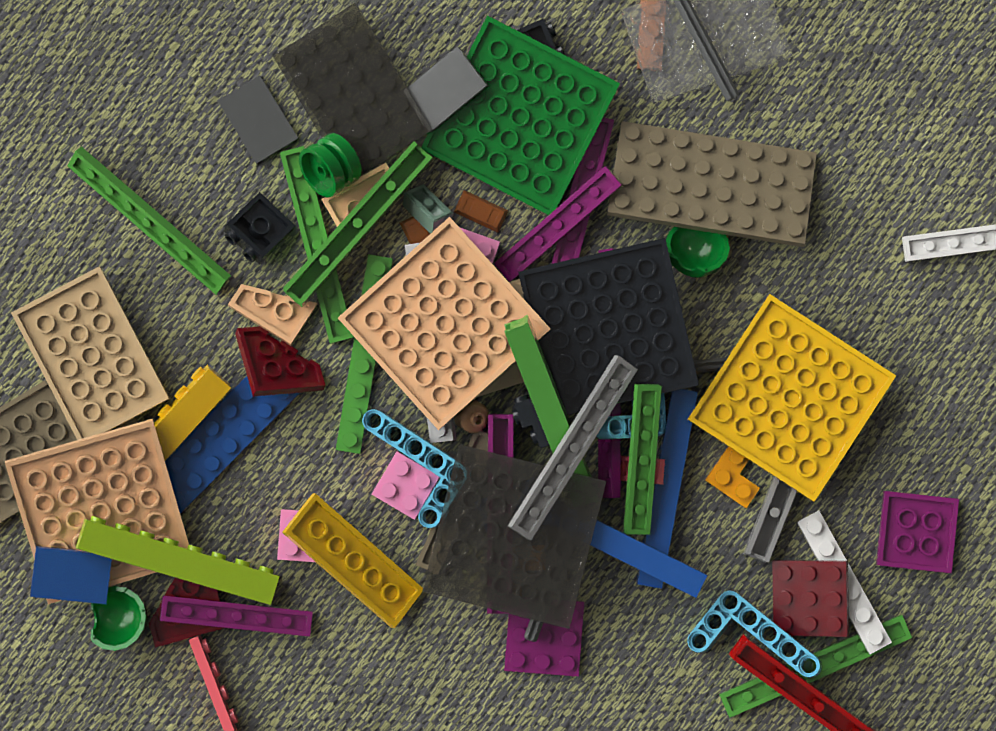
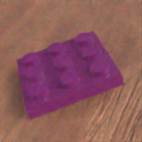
M883 491L876 565L952 573L959 499Z
M512 596V614H508L504 671L579 677L584 601L552 599L536 642L525 639L524 635L538 598Z

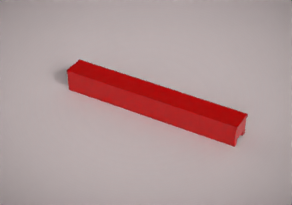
M744 634L729 652L734 661L830 731H876Z

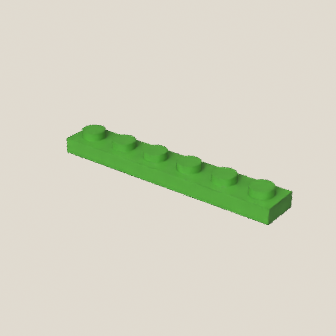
M658 384L634 385L623 530L625 534L650 535L662 390V386Z

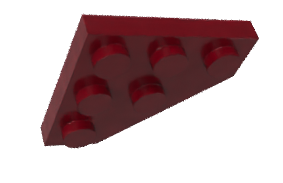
M260 326L237 328L235 335L253 397L324 390L326 384L320 364L312 359L308 361L297 354V349L282 340L281 342L268 335V331Z
M174 578L164 595L221 602L218 590L179 578ZM162 600L149 622L155 648L223 628L160 621Z

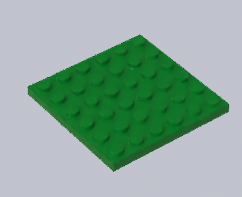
M487 15L467 57L489 86L434 132H429L421 148L442 161L550 215L558 208L621 83Z

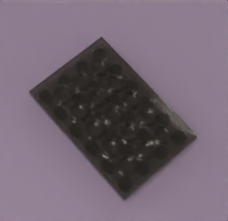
M353 3L273 56L321 137L335 133L341 135L353 147L360 160L361 176L432 130L356 3Z

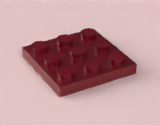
M772 560L773 622L791 636L848 637V561ZM773 628V635H777L775 628Z

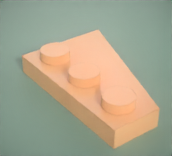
M387 163L361 176L356 182L344 187L342 191L333 197L321 199L337 227L388 171Z
M244 284L240 285L228 303V307L290 346L318 305L316 302L309 301L301 307L288 295L283 296Z

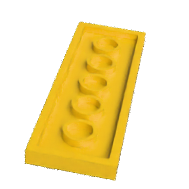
M313 493L282 532L391 628H396L424 590L316 493Z

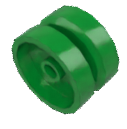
M335 133L327 134L319 139L316 144H311L299 154V165L305 180L314 191L326 198L333 197L342 191L344 187L350 186L361 177L362 168L360 160L350 143L341 135Z

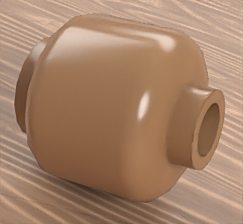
M473 399L454 416V422L458 427L469 433H477L486 427L489 412L484 404Z

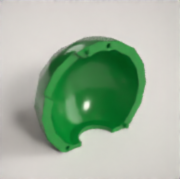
M673 227L668 232L666 239L671 265L682 274L693 278H702L716 273L727 260L730 250L728 238L724 234Z
M113 586L108 588L106 604L91 603V610L94 613L91 641L102 649L116 651L131 647L140 640L147 626L148 615L143 601L137 594L126 587Z

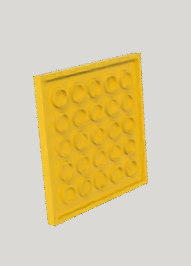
M769 294L687 420L815 502L896 375Z

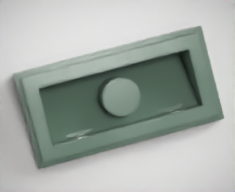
M424 184L404 193V208L430 234L446 219L453 217V212Z

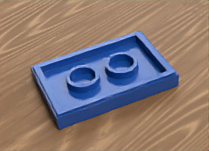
M36 546L30 597L106 604L112 559L86 551Z

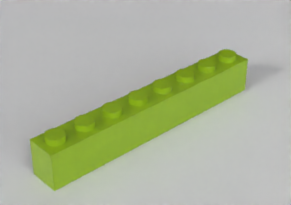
M92 516L91 520L84 519L76 549L271 605L279 580V576L273 574L274 569L260 566L259 570L249 567L250 562L236 559L235 563L226 561V555L213 551L211 556L202 554L203 548L189 544L187 549L178 546L179 541L165 537L163 542L154 539L155 534L140 530L139 535L129 532L131 527L116 523L115 528L105 525L106 520Z

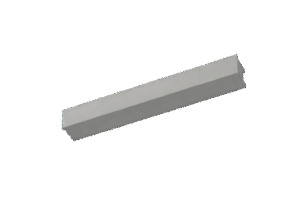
M775 476L772 478L743 554L765 563L770 561L797 492Z

